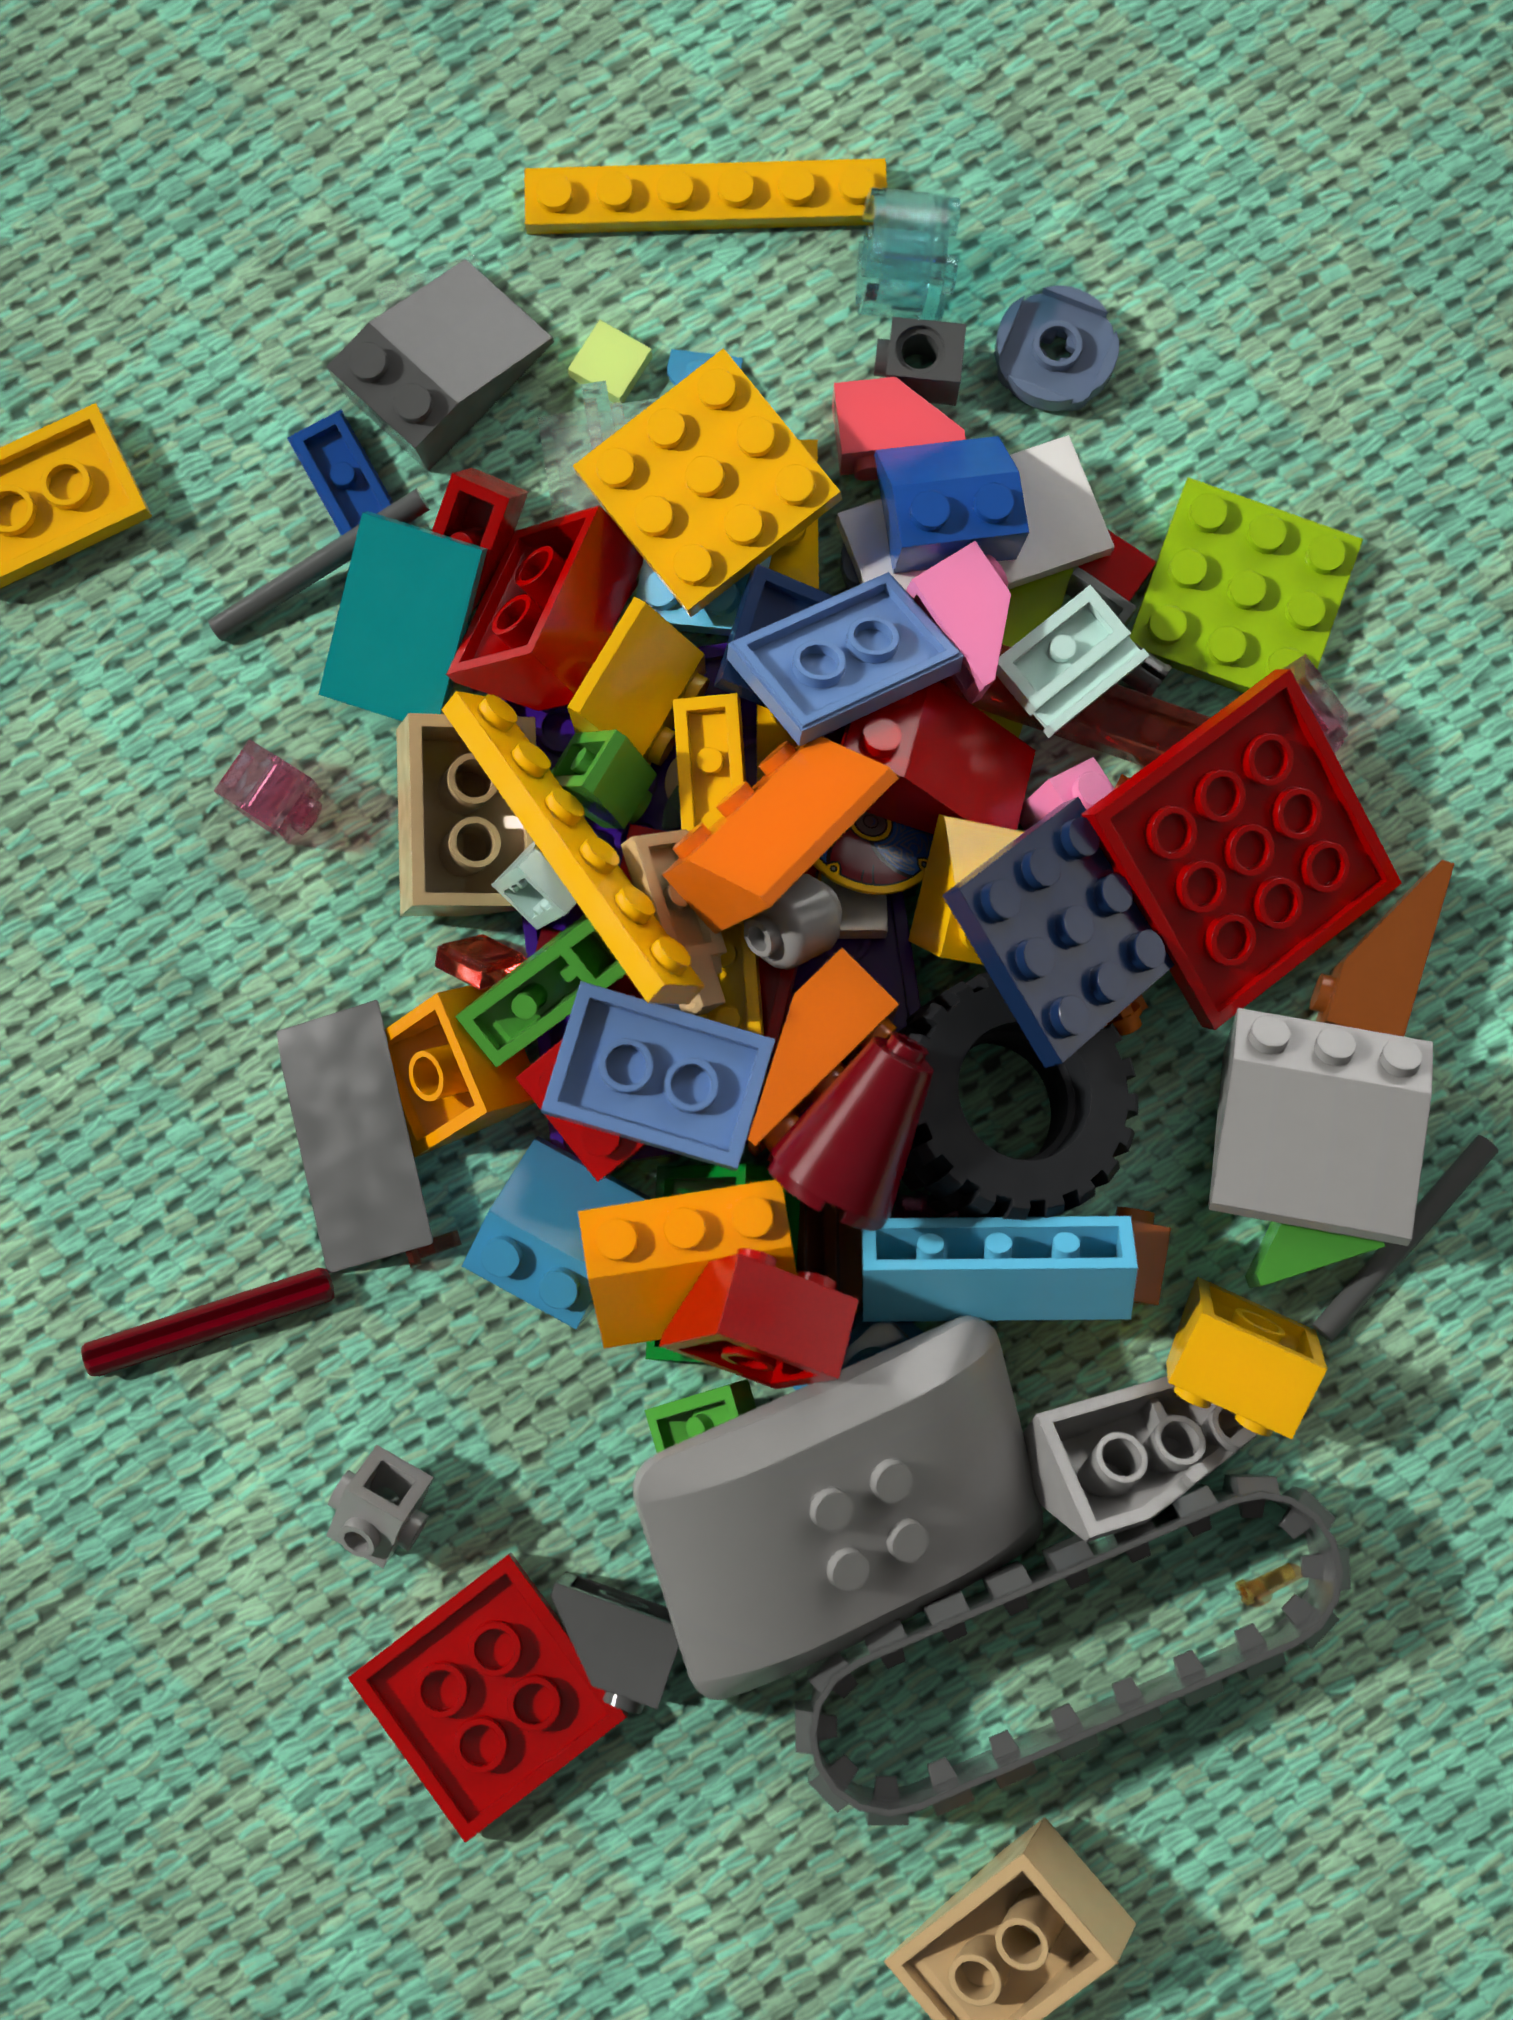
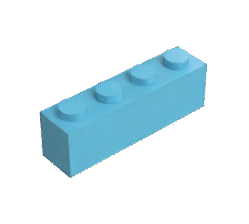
M1131 1216L1027 1217L1025 1220L1003 1219V1217L888 1218L882 1229L874 1231L862 1229L863 1322L951 1321L967 1315L978 1317L984 1321L1131 1320L1138 1271Z

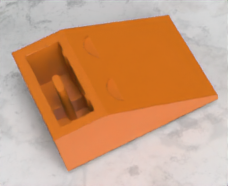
M843 948L827 961L793 996L748 1136V1149L755 1158L765 1148L771 1152L772 1147L799 1119L798 1116L812 1102L814 1103L874 1037L889 1039L891 1034L897 1029L893 1024V1020L899 1003Z

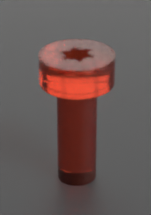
M454 1230L433 1237L431 1245L406 1251V1255L412 1269L422 1265L421 1258L460 1246L462 1243L458 1231Z

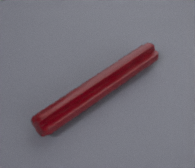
M312 1269L87 1342L81 1347L84 1366L89 1376H102L330 1302L335 1298L332 1279L326 1269Z

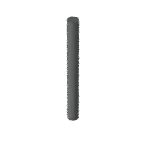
M416 488L376 514L409 524L428 512L430 508ZM359 525L209 619L208 623L215 635L221 641H224L349 562L352 557Z
M1478 1135L1416 1205L1412 1240L1409 1246L1384 1242L1385 1247L1379 1248L1315 1320L1312 1327L1327 1341H1334L1499 1152L1490 1140Z

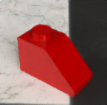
M475 468L451 474L432 529L433 532L488 549L472 612L493 577L514 534L528 495V491Z

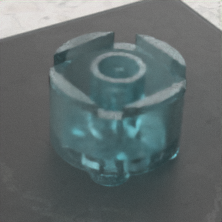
M870 187L862 221L873 222V225H867L864 239L859 241L857 255L855 302L856 306H859L858 315L883 318L903 317L932 321L942 320L946 294H953L957 278V256L947 255L949 236H955L958 230L960 198L948 197L946 194Z

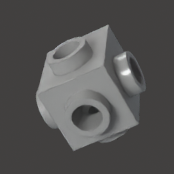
M376 1445L355 1474L348 1470L334 1489L328 1505L336 1509L326 1536L340 1543L351 1554L364 1557L384 1568L398 1546L409 1551L423 1530L429 1516L421 1512L420 1508L434 1477Z

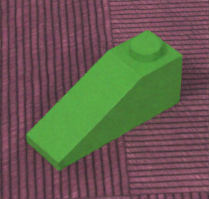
M584 914L459 1012L456 1018L497 1068L571 1014L581 981L607 988L624 976L626 972Z

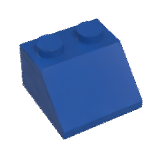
M999 436L875 450L874 457L893 574L928 570L974 541L977 542L985 556L991 555L997 561L1017 559L1029 534V527L1019 470Z

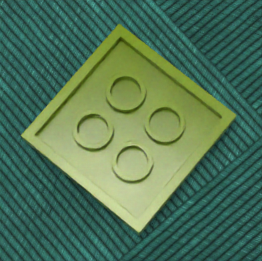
M1188 477L1183 486L1129 637L1138 646L1144 648L1164 664H1169L1173 669L1241 693L1246 692L1275 669H1291L1307 700L1363 539Z

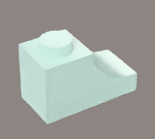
M534 841L491 884L537 930L566 915L577 903Z

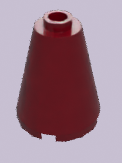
M893 1032L889 1039L874 1037L772 1147L771 1153L767 1158V1161H772L768 1167L771 1176L785 1190L818 1212L822 1210L826 1202L846 1210L840 1221L841 1223L869 1231L882 1229L891 1215L934 1069L925 1060L928 1055L927 1049L915 1040L897 1032Z

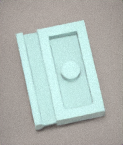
M1089 585L999 657L996 676L1030 716L1034 715L1045 728L1043 732L1050 738L1141 665L1150 655L1144 648L1140 650L1129 637L1131 632L1095 589Z

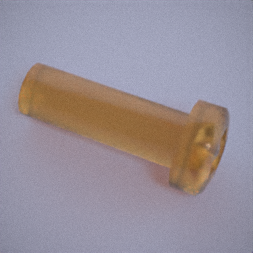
M1287 1563L1248 1582L1241 1579L1235 1582V1588L1237 1591H1240L1239 1594L1242 1597L1241 1601L1243 1604L1249 1606L1255 1603L1254 1597L1296 1578L1292 1566Z

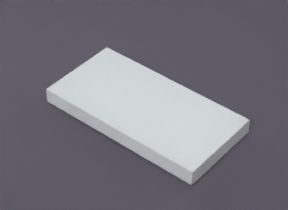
M1069 435L1010 455L1020 474L1029 534L1017 559L998 561L1007 576L1008 590L1112 553L1115 546ZM881 499L837 513L836 524L860 584L889 572L906 591L911 580L926 571L893 574Z

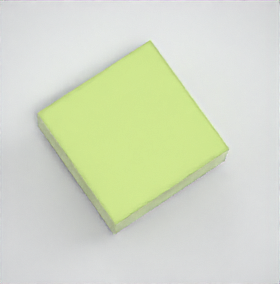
M599 319L569 366V378L621 407L653 358L652 349Z

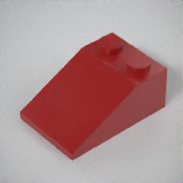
M940 681L846 725L841 746L890 767L899 777L865 812L931 834L935 832L939 814L1017 830L1036 750Z

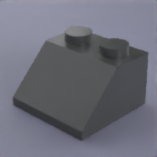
M566 1571L555 1582L550 1596L591 1685L606 1691L603 1697L604 1702L624 1711L641 1714L644 1705L658 1709L679 1647L668 1608Z

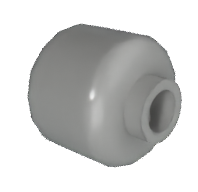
M803 874L770 908L743 920L745 941L754 954L761 957L762 960L771 966L785 970L797 967L828 951L835 945L840 935L842 920L840 901L829 885L809 874Z

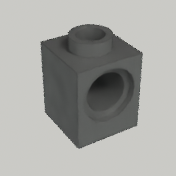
M892 317L890 339L878 338L874 376L897 377L929 403L956 406L961 383L967 324ZM919 354L930 359L933 364L928 368L916 369L909 366L904 359L910 355Z

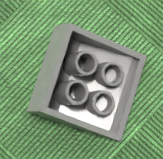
M1238 1008L1222 1058L1209 1210L1409 1246L1413 1234L1432 1097L1433 1042Z

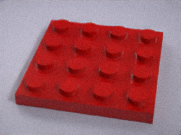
M1275 669L1081 814L1089 820L1100 837L1099 847L1115 873L1123 876L1130 884L1133 901L1149 926L1162 939L1165 950L1174 963L1170 972L1201 1027L1216 1030L1236 1014L1238 1008L1243 1009L1402 884L1291 669Z

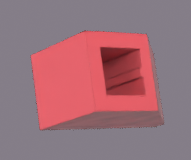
M897 377L834 383L832 409L840 475L854 474V477L861 481L878 480L874 457L875 450L966 440L965 430Z

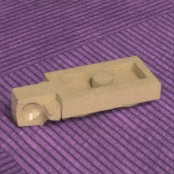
M683 829L632 836L621 844L632 884L652 901L655 907L654 916L667 934L677 940L688 951L692 960L690 966L705 985L689 1004H678L679 1008L683 1012L696 1016L707 1014L725 1003L717 975L722 973L720 956L727 953L721 932L714 934L662 876L679 858L672 848L690 831Z

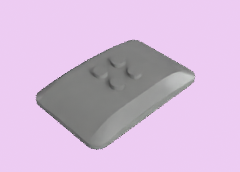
M969 1315L955 1318L842 1369L837 1380L811 1383L656 1453L644 1461L636 1472L632 1485L634 1502L688 1676L699 1693L715 1700L734 1697L782 1678L864 1641V1636L898 1618L902 1622L924 1610L923 1606L958 1589L960 1591L982 1579L983 1576L1001 1568L1026 1552L1035 1544L1043 1527V1511L1033 1489L1029 1455L999 1337L995 1329L987 1322Z

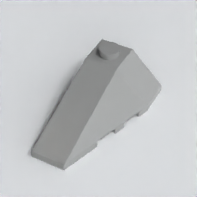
M1167 1376L1038 1413L1023 1432L1029 1455L1033 1489L1040 1505L1085 1542L1146 1524L1259 1434L1243 1427L1235 1420V1413L1212 1403L1210 1408L1206 1409L1185 1401L1174 1392L1175 1386L1168 1383Z

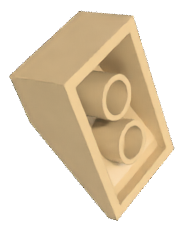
M1044 1817L1003 1849L888 1955L884 1962L932 2020H1042L1118 1963L1136 1926V1922L1046 1817Z

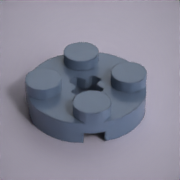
M1056 285L1045 287L1041 294L1032 295L1025 300V296L1021 297L1004 314L998 328L994 350L998 368V379L1016 398L1034 408L1046 411H1077L1086 406L1089 400L1099 395L1108 384L1119 354L1117 331L1114 335L1113 327L1107 319V310L1092 295L1069 286ZM1055 337H1061L1066 340L1065 350L1072 355L1069 358H1060L1059 361L1046 357L1047 352L1040 348V343L1051 344Z

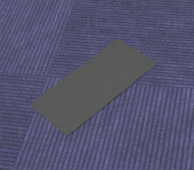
M373 1000L276 1031L285 1085L328 1273L431 1245L433 1238L379 1002Z

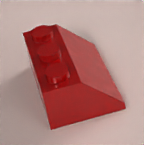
M600 505L514 531L446 675L455 683L495 695L501 699L536 711L569 704L614 631L627 599L635 591L637 586L636 578L644 558Z

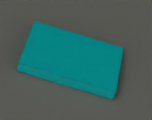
M362 512L318 695L399 721H403L408 713L444 714L441 709L448 702L453 686V681L446 673L466 634L488 549L376 513Z

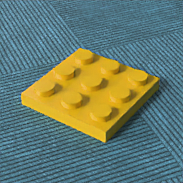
M724 348L573 465L579 478L690 617L698 613L753 570L757 564L766 560L842 500L841 491Z

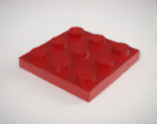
M512 1553L505 1556L348 1677L465 1843L628 1716L627 1711L603 1701L606 1691L591 1685L564 1624Z

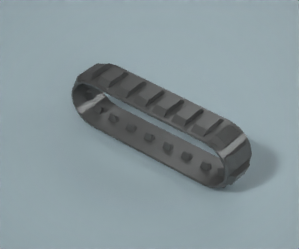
M1225 1474L1222 1490L1212 1492L1209 1486L1197 1483L1166 1507L1164 1513L1155 1516L1146 1524L1105 1536L1106 1538L1090 1545L1078 1535H1075L1041 1550L1046 1563L1026 1572L1024 1565L1019 1561L1012 1562L982 1577L986 1590L964 1598L962 1592L958 1589L923 1606L925 1616L904 1625L901 1624L898 1618L864 1636L865 1642L853 1646L846 1652L843 1650L836 1652L832 1656L814 1663L807 1671V1679L814 1688L811 1699L795 1701L796 1752L812 1754L815 1763L807 1772L808 1783L837 1813L849 1804L858 1811L865 1812L868 1826L909 1825V1813L920 1811L933 1805L936 1815L940 1816L974 1801L975 1799L970 1788L993 1778L999 1788L1002 1789L1038 1773L1033 1761L1056 1752L1063 1762L1100 1746L1096 1734L1116 1725L1124 1734H1128L1160 1720L1162 1715L1159 1706L1177 1699L1186 1707H1190L1224 1692V1687L1221 1679L1234 1673H1239L1246 1679L1251 1680L1286 1665L1285 1651L1300 1644L1313 1649L1339 1621L1333 1610L1339 1602L1340 1591L1351 1590L1349 1548L1338 1545L1336 1539L1329 1531L1336 1518L1306 1489L1293 1486L1281 1495L1277 1477L1265 1474ZM1266 1499L1273 1501L1286 1510L1278 1525L1292 1539L1297 1538L1302 1533L1306 1536L1310 1554L1300 1556L1301 1577L1309 1578L1308 1588L1302 1598L1294 1594L1281 1609L1287 1617L1273 1627L1259 1632L1253 1623L1234 1631L1236 1643L1200 1659L1197 1658L1193 1650L1173 1657L1174 1670L1138 1686L1131 1676L1112 1684L1114 1696L1078 1712H1075L1069 1703L1050 1711L1053 1723L1016 1739L1012 1738L1008 1730L989 1737L990 1750L954 1766H951L946 1756L927 1764L929 1776L915 1783L898 1787L896 1776H876L874 1788L857 1785L852 1779L859 1768L845 1754L830 1763L819 1746L818 1741L837 1737V1715L820 1712L821 1706L831 1690L845 1698L858 1685L851 1672L859 1666L877 1658H881L887 1669L906 1661L903 1647L940 1631L943 1632L948 1642L967 1635L965 1620L1000 1605L1005 1607L1010 1616L1029 1608L1026 1594L1063 1578L1071 1589L1077 1588L1090 1582L1088 1567L1123 1552L1126 1553L1132 1563L1151 1556L1148 1541L1183 1526H1186L1193 1537L1212 1529L1209 1515L1234 1504H1238L1241 1518H1262Z

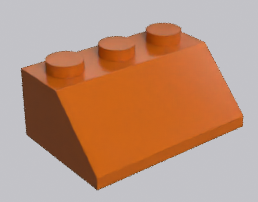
M822 736L800 747L798 745L795 748L787 740L773 750L758 765L765 775L753 787L744 781L717 804L716 808L723 816L709 829L703 822L700 823L672 848L679 858L662 876L713 933L717 934L770 908L899 778L894 771L884 764Z

